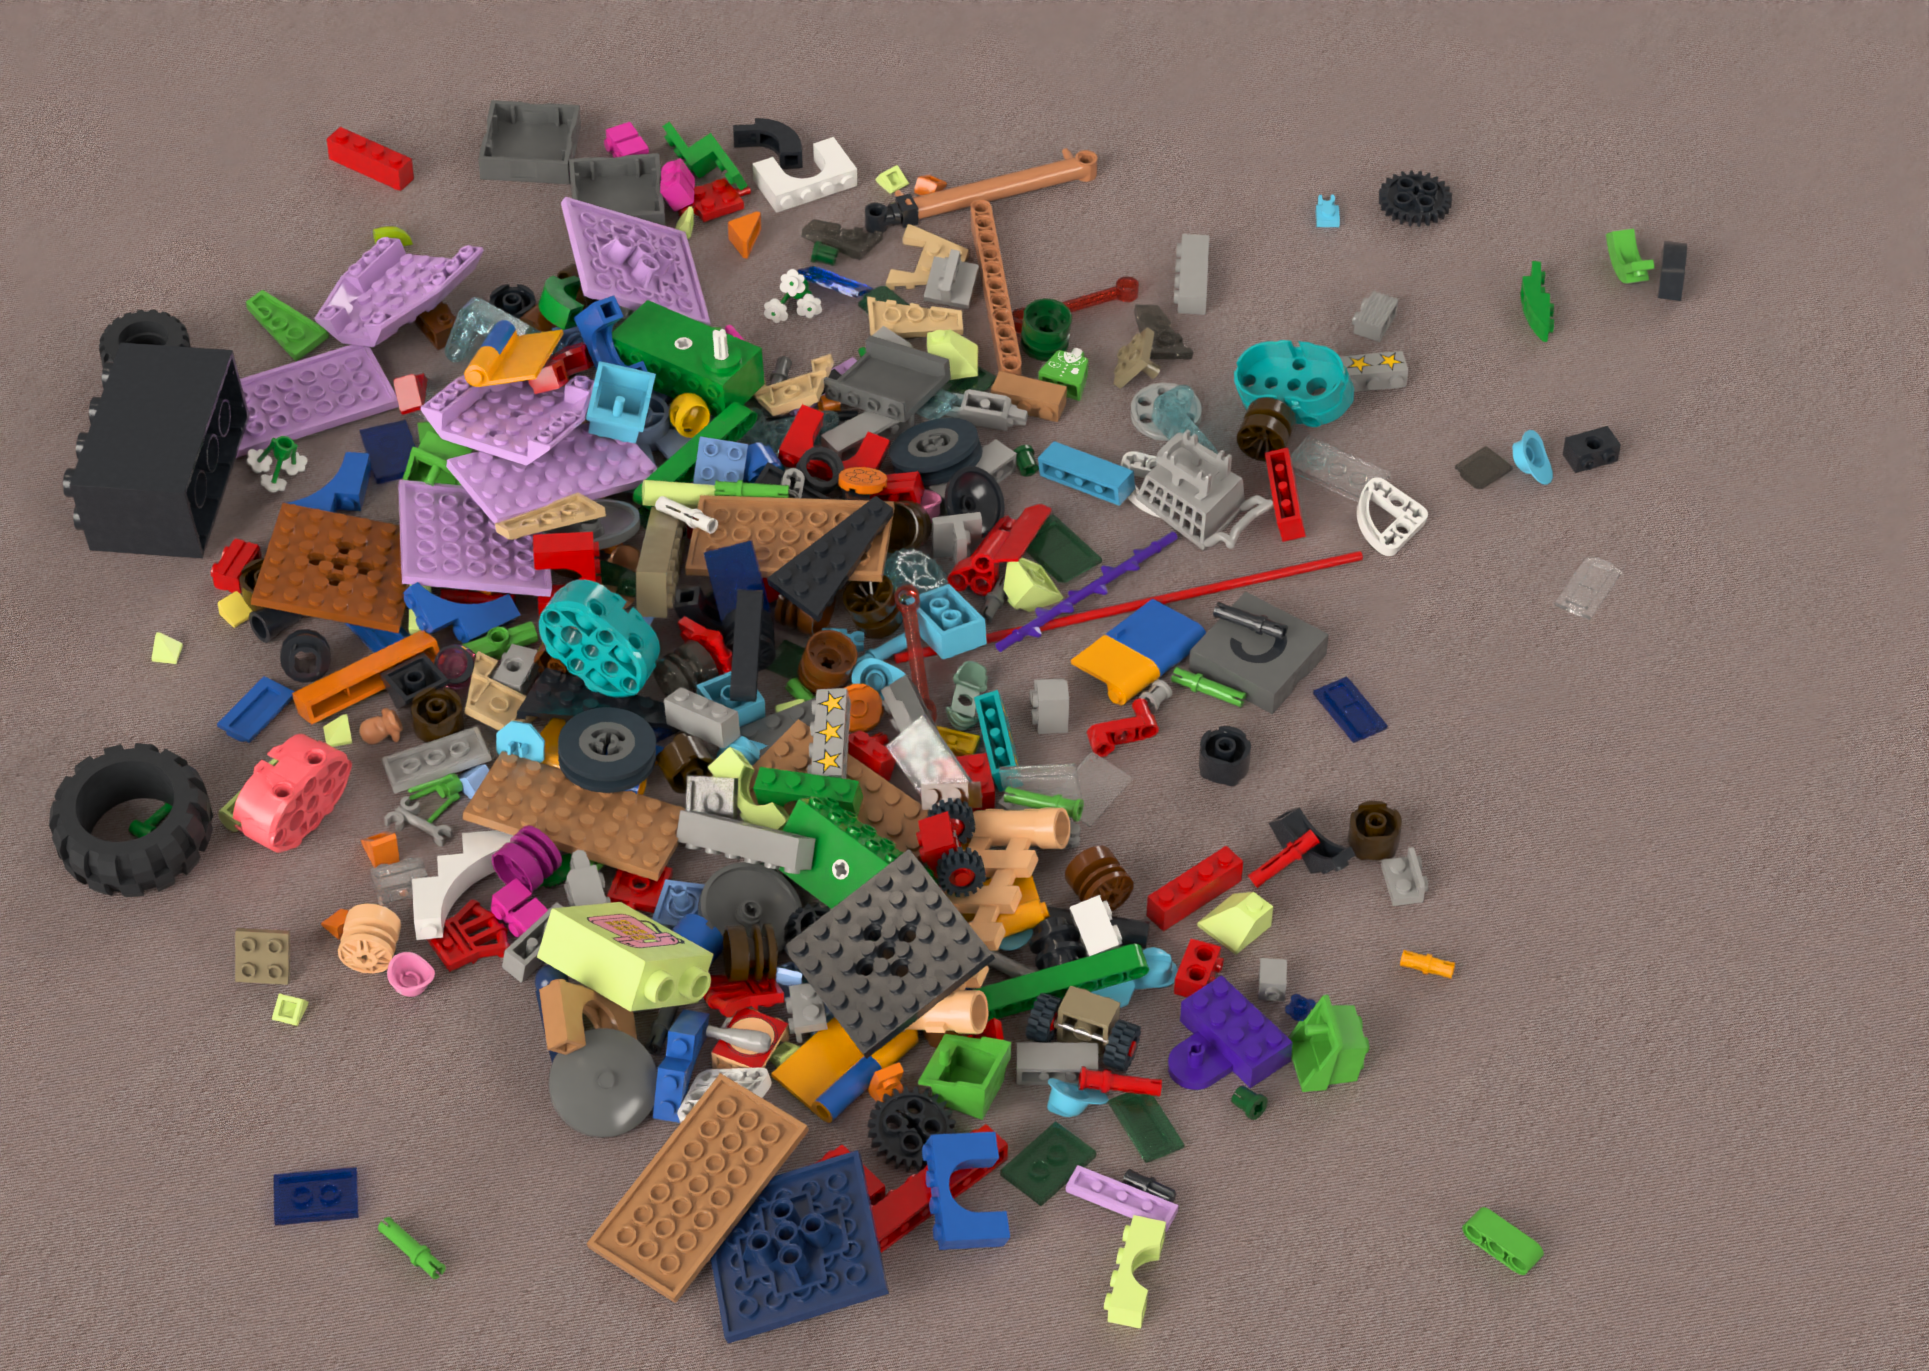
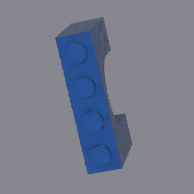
M615 295L592 303L574 317L596 370L599 361L648 372L643 361L626 366L616 352L612 339V328L624 316Z
M979 1132L931 1135L922 1147V1156L928 1165L926 1185L928 1188L931 1187L932 1197L929 1201V1208L931 1214L935 1216L933 1237L935 1241H938L939 1250L1003 1247L1010 1239L1007 1211H968L954 1200L949 1188L950 1175L957 1170L993 1167L999 1159L996 1133Z

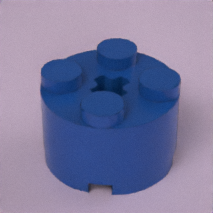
M758 442L748 446L743 483H755L767 462L785 472V467L770 445L764 446L762 442Z
M687 914L675 925L672 931L713 953L711 966L722 953L723 936L716 927L713 929L709 928L706 925L708 920L696 914Z

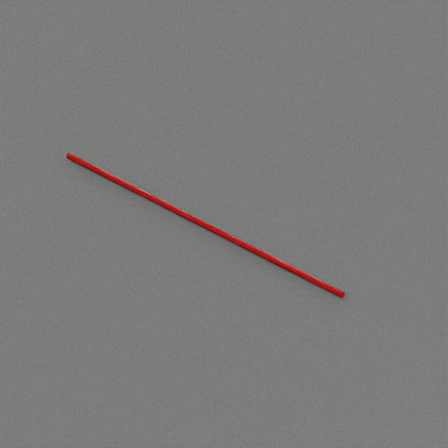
M1361 551L1055 618L1039 628L1041 632L1136 611L1151 599L1162 604H1168L1363 560ZM1023 626L986 634L987 644L1001 641L1012 634L1013 630H1018ZM929 646L897 653L893 657L895 664L938 654Z

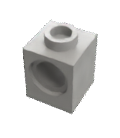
M1260 958L1258 1000L1285 1001L1287 959Z

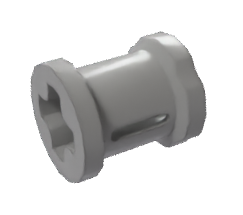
M1158 679L1152 684V688L1148 692H1143L1139 698L1147 700L1150 712H1156L1159 709V704L1172 696V690L1166 682Z

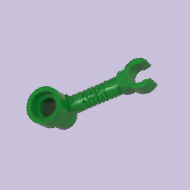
M165 803L146 821L134 820L129 826V832L138 838L151 833L157 828L155 826L171 812L173 806Z

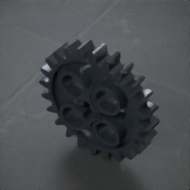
M1410 170L1409 174L1406 175L1405 172L1401 171V176L1393 174L1392 179L1386 178V183H1382L1381 189H1379L1378 203L1381 205V211H1386L1385 216L1392 215V221L1400 219L1401 225L1406 221L1409 227L1413 223H1416L1418 227H1421V223L1430 226V221L1438 223V218L1444 219L1445 214H1449V208H1451L1452 193L1449 192L1450 187L1445 186V181L1438 182V176L1430 178L1431 173H1427L1424 176L1422 171L1414 174Z
M904 1086L900 1094L894 1088L892 1097L885 1093L882 1098L883 1102L877 1100L875 1109H872L870 1112L872 1119L868 1120L867 1127L871 1128L868 1132V1138H874L871 1148L880 1147L877 1156L885 1154L887 1156L886 1164L892 1160L896 1161L895 1169L904 1164L906 1172H909L911 1165L915 1166L917 1172H920L922 1164L927 1166V1161H924L922 1156V1143L925 1144L929 1137L935 1134H929L925 1129H934L937 1132L936 1134H956L957 1132L953 1129L955 1128L956 1120L950 1119L953 1111H944L947 1102L938 1103V1094L929 1097V1089H926L921 1094L919 1093L918 1086H915L913 1092H909L907 1086ZM914 1108L919 1111V1114H912L908 1109ZM893 1123L896 1124L899 1128L890 1129L887 1126V1124ZM904 1144H913L916 1149H907Z

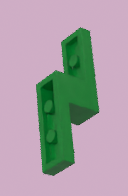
M670 121L662 126L667 133L664 138L669 146L673 147L675 145L676 148L673 151L677 157L685 159V165L691 173H695L698 179L718 167L721 172L726 170L727 173L724 175L731 186L736 184L740 191L748 186L738 169L711 133L688 148Z

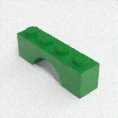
M766 767L759 768L753 788L758 805H766L773 802L784 807L786 803L797 801L800 798H825L828 796L839 802L838 806L843 810L851 811L857 816L863 800L859 781Z

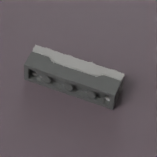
M904 675L881 690L884 697L882 704L889 714L892 713L894 717L891 719V723L898 733L901 732L903 736L900 738V741L907 752L910 751L912 755L909 757L911 764L916 771L920 769L926 776H929L936 771V759L951 756L917 686L907 675Z

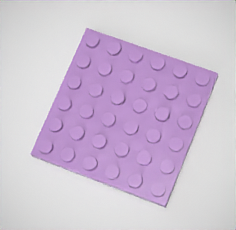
M399 480L402 584L413 585L418 582L423 586L551 596V569L535 570L533 535L542 534V532L509 540L496 532L495 524L462 485L435 483L434 486L420 481Z

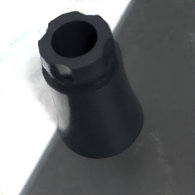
M265 607L250 612L249 622L255 635L262 642L268 643L279 633L298 623L306 615Z

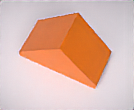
M757 211L728 222V239L741 256L748 259L761 231V212Z
M384 831L361 840L362 846L375 870L400 862L395 833Z

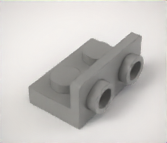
M1414 847L1408 848L1407 857L1382 860L1381 868L1392 905L1422 903L1424 893L1428 891V880L1426 876H1422V860L1420 856H1416Z

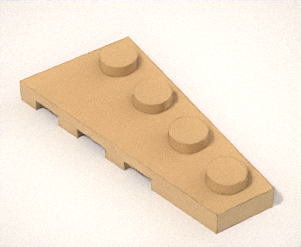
M867 297L871 336L883 326L902 338L927 337L929 332L950 329L959 335H963L961 310L934 306L929 309L922 308L919 304L910 303L909 306L896 304V301L893 300L882 302L875 301L873 297Z
M577 492L544 507L495 523L496 532L509 540H514L522 536L606 516L605 507Z

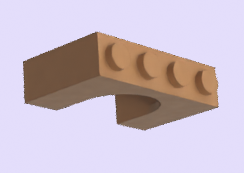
M564 979L552 980L549 985L539 989L547 1050L567 1055L586 1046L582 1013L590 1019L595 1029L608 1028L619 1030L637 1040L633 1011L623 1008L596 991L585 988L583 985L566 982Z

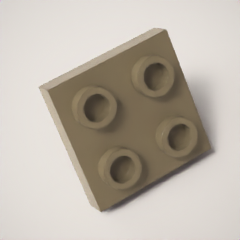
M1148 327L1140 334L1137 333L1127 346H1122L1117 353L1118 362L1114 369L1115 378L1113 384L1120 389L1140 371L1152 379L1160 372L1161 366L1149 360L1154 331Z
M237 928L235 931V982L288 985L290 982V931Z

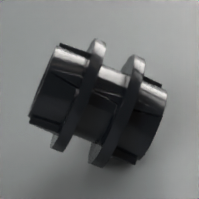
M310 629L297 630L289 634L283 641L280 650L281 667L291 679L301 683L314 682L322 678L328 671L331 662L330 645L320 633ZM301 651L304 653L312 652L315 654V658L310 661L308 659L299 660L295 655Z
M1064 917L1045 919L1032 928L1034 937L1030 940L1029 947L1031 952L1037 955L1034 963L1038 970L1082 959L1085 956L1086 948L1082 942H1079L1081 934L1078 927L1067 924Z

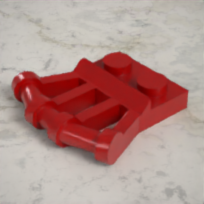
M684 616L678 624L681 630V638L688 649V656L695 662L699 661L703 670L712 669L719 676L732 671L733 654L723 643L722 634L719 631L706 629Z
M475 899L470 900L455 916L445 920L443 938L426 939L449 972L470 962L475 964L482 957L497 955L504 958L505 950L510 946L507 940L508 929L506 926L500 924L499 919L495 917L492 911L490 912L481 907L480 902ZM474 915L478 916L477 918L465 924H462L468 917ZM485 926L490 927L489 929L482 931L470 938L468 936V934H471ZM493 939L497 940V944L480 946Z
M764 973L761 980H756L754 974H750L746 981L728 982L725 975H710L711 984L703 997L711 1009L720 1010V1013L726 1017H732L736 1010L750 1006L758 1011V1005L772 1007L776 1003H784V992L775 979H766Z

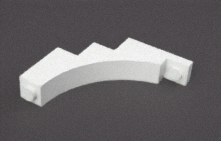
M498 830L462 833L463 854L437 856L438 876L412 879L416 940L443 938L445 920L455 901L470 886L489 874L496 872L491 862L492 855L505 843L510 842L513 835Z

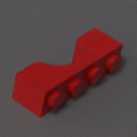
M585 342L566 346L548 358L537 378L528 380L534 394L559 389L569 382L568 376L587 370L594 365Z

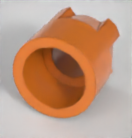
M822 395L819 402H817L820 412L830 413L841 410L840 402L827 399L825 395Z

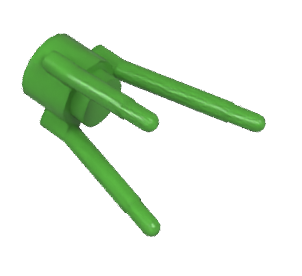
M455 773L448 774L442 778L409 788V793L419 791L411 795L409 799L414 800L434 791H437L442 798H449L427 820V822L432 823L453 802L460 799L458 793L463 790V786Z

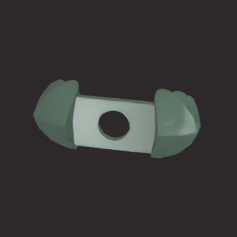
M964 662L953 676L955 689L951 706H946V713L950 723L957 730L969 729L979 721V718L974 716L976 711L974 697L986 691L988 676L986 675L987 669L978 662ZM965 696L969 698L971 705H962L958 701V697Z

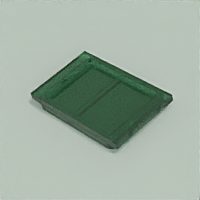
M1054 514L1046 519L1026 549V552L1061 583L1068 582L1102 562V558Z

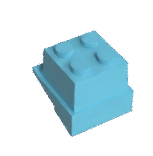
M599 361L586 420H590L588 433L636 444L638 433L643 432L656 374Z

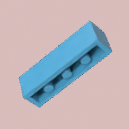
M1054 441L1038 457L1040 476L1120 506L1135 490L1133 470Z

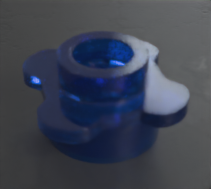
M1293 994L1290 1004L1285 1007V1012L1296 1021H1304L1316 1003L1313 999H1306L1301 997L1300 994Z

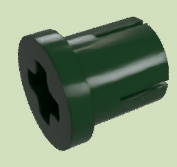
M817 240L812 251L811 262L816 263L818 261L834 266L839 249L822 244V241Z
M1021 445L1013 450L1017 453L1016 464L1022 476H1032L1039 470L1034 457L1035 452L1031 445Z
M1244 1085L1235 1090L1236 1094L1233 1093L1231 1102L1244 1111L1249 1119L1256 1120L1267 1107V1097L1262 1094H1256Z

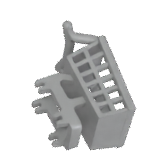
M1188 429L1184 434L1177 433L1158 451L1156 459L1158 464L1146 475L1136 499L1201 550H1204L1206 547H1212L1220 541L1225 542L1226 547L1232 549L1235 547L1240 533L1255 518L1272 509L1274 503L1272 500H1266L1259 495H1254L1245 501L1243 478L1230 472L1232 455L1228 454L1225 457V451L1223 450L1218 454L1199 444L1198 435L1193 434L1191 436V431ZM1159 488L1164 490L1163 494L1159 492ZM1169 494L1174 497L1173 501L1168 498ZM1156 498L1161 501L1160 506L1155 502ZM1179 500L1183 502L1182 508L1178 506ZM1166 505L1171 508L1170 513L1165 510ZM1189 507L1193 509L1192 515L1188 513ZM1242 511H1248L1232 527L1229 535L1222 532ZM1176 512L1181 515L1180 521L1175 518ZM1198 513L1202 515V522L1198 520ZM1186 520L1191 523L1190 529L1185 526ZM1196 527L1201 530L1200 537L1195 534Z

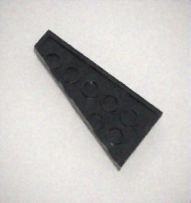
M875 496L767 578L768 585L819 623L826 607H830L833 603L835 594L845 586L860 564V558L865 552L870 550L872 547L871 543L876 535L881 534L894 515L893 508Z
M545 667L517 710V719L526 720V716L540 717V721L549 722L550 718L563 719L567 723L577 714L590 709L602 707L620 708L639 715L655 731H678L677 728L667 724L665 704L636 694L622 698L606 696L588 689L584 681L578 676Z

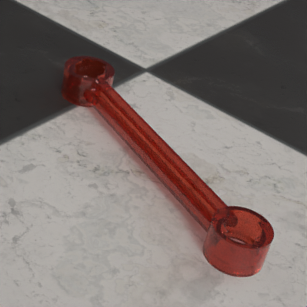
M1121 277L1117 280L1115 287L1062 303L1069 308L1070 312H1075L1115 299L1122 302H1132L1138 298L1139 282L1133 277ZM1023 307L1012 311L1015 331L1017 333H1022L1023 320L1019 319H1023L1025 310Z
M903 585L896 590L894 598L896 606L903 616L912 682L917 686L927 709L932 712L931 717L935 722L937 710L934 702L929 697L917 609L921 603L920 596L914 586ZM907 593V596L915 598V602L910 605H903L899 603V598Z

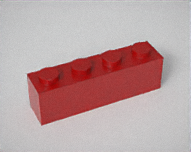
M339 127L326 139L329 159L398 191H402L414 180L412 158L343 127Z
M1283 448L1266 452L1265 458L1274 509L1282 542L1306 537L1289 449Z
M1224 846L1147 896L1146 916L1163 932L1241 882L1243 860L1229 847Z

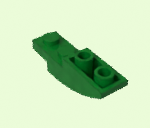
M1532 261L1530 276L1522 277L1521 305L1525 318L1534 333L1542 342H1547L1548 334L1553 333L1554 319H1550L1554 314V303H1550V293H1545V287H1541L1545 283V271H1541V261Z

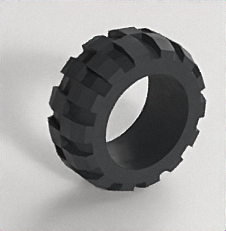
M135 743V747L131 749H124L121 744L105 748L104 755L95 759L88 756L75 765V775L73 777L65 776L54 796L56 801H53L50 808L49 827L53 834L52 840L58 856L62 859L65 869L78 882L84 885L88 883L89 888L109 896H112L115 891H121V894L126 898L144 896V890L155 887L160 892L174 885L175 877L180 873L187 876L201 858L199 851L205 852L213 831L211 821L214 815L205 784L197 770L188 765L187 760L168 749L159 753L158 748L153 744ZM135 799H156L173 806L166 820L158 828L138 839L111 842L91 835L97 821L107 811L121 803Z

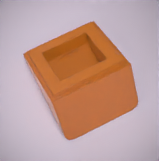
M931 175L920 176L917 179L914 192L921 196L941 191L947 186V183Z
M338 910L323 921L321 926L338 940L341 939L344 932L343 927L346 915L349 910Z

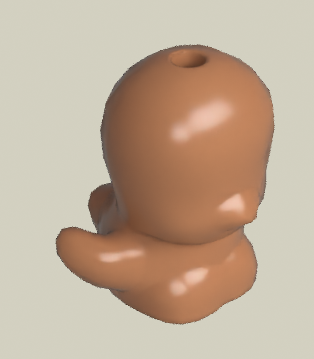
M384 708L381 711L382 716H376L363 721L359 730L363 741L373 745L391 735L392 740L398 742L403 726L394 710Z

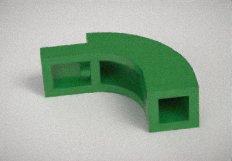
M554 275L549 277L544 284L538 307L542 315L562 330L577 326L574 317L581 313L584 305L575 300L581 284L580 278L576 276L562 280Z

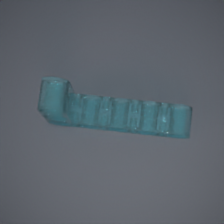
M473 297L459 310L444 352L450 361H462L472 350L478 333L487 337L494 325L501 320L511 322L515 326L518 336L541 333V331L488 302ZM558 342L550 357L566 346Z

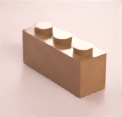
M999 371L991 388V393L1009 397L1013 405L1017 406L1018 409L1026 410L1029 416L1058 422L1066 405L1067 386Z

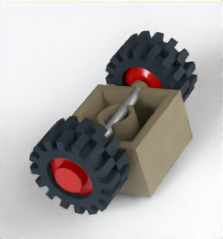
M1073 986L1069 987L1064 999L1040 993L1037 1001L1034 1002V1008L1031 1009V1016L1028 1018L1029 1023L1026 1026L1027 1039L1039 1043H1051L1054 1033L1057 1032V1042L1098 1043V1056L1104 1058L1103 1063L1105 1066L1123 1072L1128 1070L1138 1048L1137 1044L1140 1041L1141 1027L1119 1019L1120 1002Z

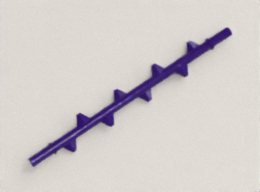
M1173 531L1168 533L1161 539L1153 541L1145 549H1134V556L1115 568L1103 565L1101 567L1103 576L1081 590L1068 591L1069 597L1051 609L1037 607L1035 609L1037 618L1018 630H1013L1012 634L995 644L996 649L1002 652L1014 643L1021 642L1027 635L1039 638L1042 636L1039 627L1061 613L1074 612L1073 606L1093 593L1108 594L1106 588L1108 583L1127 571H1138L1140 569L1139 563L1155 553H1160L1164 547L1177 540L1176 533Z

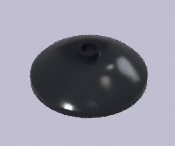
M973 466L962 468L950 477L945 489V506L948 516L980 512L982 517V538H985L999 519L1004 517L1005 503L999 484L990 473Z

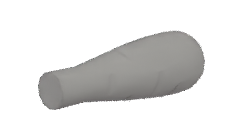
M708 1026L706 1030V1036L724 1040L739 1048L756 1053H765L771 1046L770 1036L761 1031L737 1028L725 1029Z

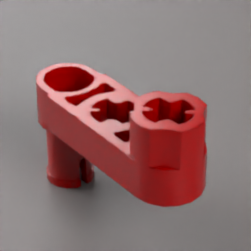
M1139 698L1132 703L1136 717L1097 723L1089 727L1086 734L1094 755L1098 757L1108 756L1114 751V745L1151 738L1159 732L1155 716L1151 714L1146 699Z

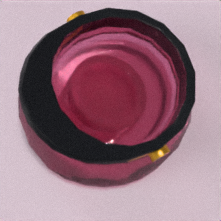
M454 644L442 648L437 653L434 664L449 679L447 687L461 689L470 685L476 654L468 647Z

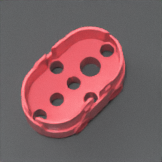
M296 734L284 744L272 748L267 755L279 761L275 766L261 760L254 767V774L240 791L233 811V819L242 823V827L236 824V829L243 832L246 837L276 853H282L298 847L302 839L319 826L324 816L333 811L335 804L344 792L352 768V762L348 760L344 752L320 740L316 741L305 734Z

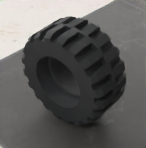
M152 309L150 311L137 310L136 313L131 314L129 312L124 314L122 318H116L113 320L112 325L109 324L105 328L99 340L102 367L105 362H114L120 343L191 347L187 328L179 319L174 316L171 317L169 313L164 311L159 313L157 310Z

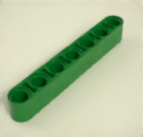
M738 402L731 403L645 480L691 483L694 479L700 436L737 442L754 426L757 420V413ZM642 482L636 488L633 500L651 511V507L656 506L643 505Z
M1131 944L975 990L982 991L986 996L988 1021L993 1018L1000 1019L1033 1009L1034 1002L1037 1001L1040 993L1064 999L1070 986L1093 992L1141 978L1150 969L1141 945Z

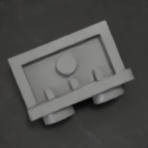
M810 983L789 986L790 997H786L785 1000L787 1012L793 1013V1018H788L790 1034H796L797 1043H802V1033L828 1029L825 1006Z

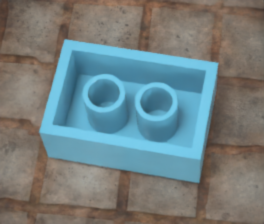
M950 584L906 599L908 625L943 660L987 644L985 619Z

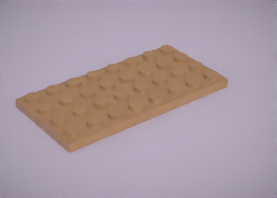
M700 495L697 509L701 510L704 515L716 519L718 527L712 534L699 528H693L685 567L686 575L768 578L868 501ZM884 501L893 508L894 513V501ZM893 516L881 534L876 535L871 543L872 547L870 550L865 552L860 558V564L848 581L882 582Z
M798 719L752 766L755 771L751 777L749 789L751 798L756 805H758L753 788L760 767L807 773L808 765H812V758L809 756V743H813V737L811 736L810 727ZM848 754L846 779L859 781L863 794L857 820L877 830L876 834L880 837L893 841L896 844L895 848L899 851L906 852L910 849L920 862L922 859L919 848L921 847L916 836V832L920 831L918 820L927 818L929 810H922L921 804ZM790 801L784 805L783 808L789 815H791L797 801Z
M502 751L465 808L463 820L513 836L525 825L533 826L546 834L558 850L573 854L577 849L584 850L589 860L658 881L679 844L676 835L680 810L688 809L641 794L637 795L632 791L614 793L589 791L572 783L559 768L521 758L514 754L507 755V752Z
M720 1073L586 1243L588 1248L676 1303L809 1131L808 1126Z

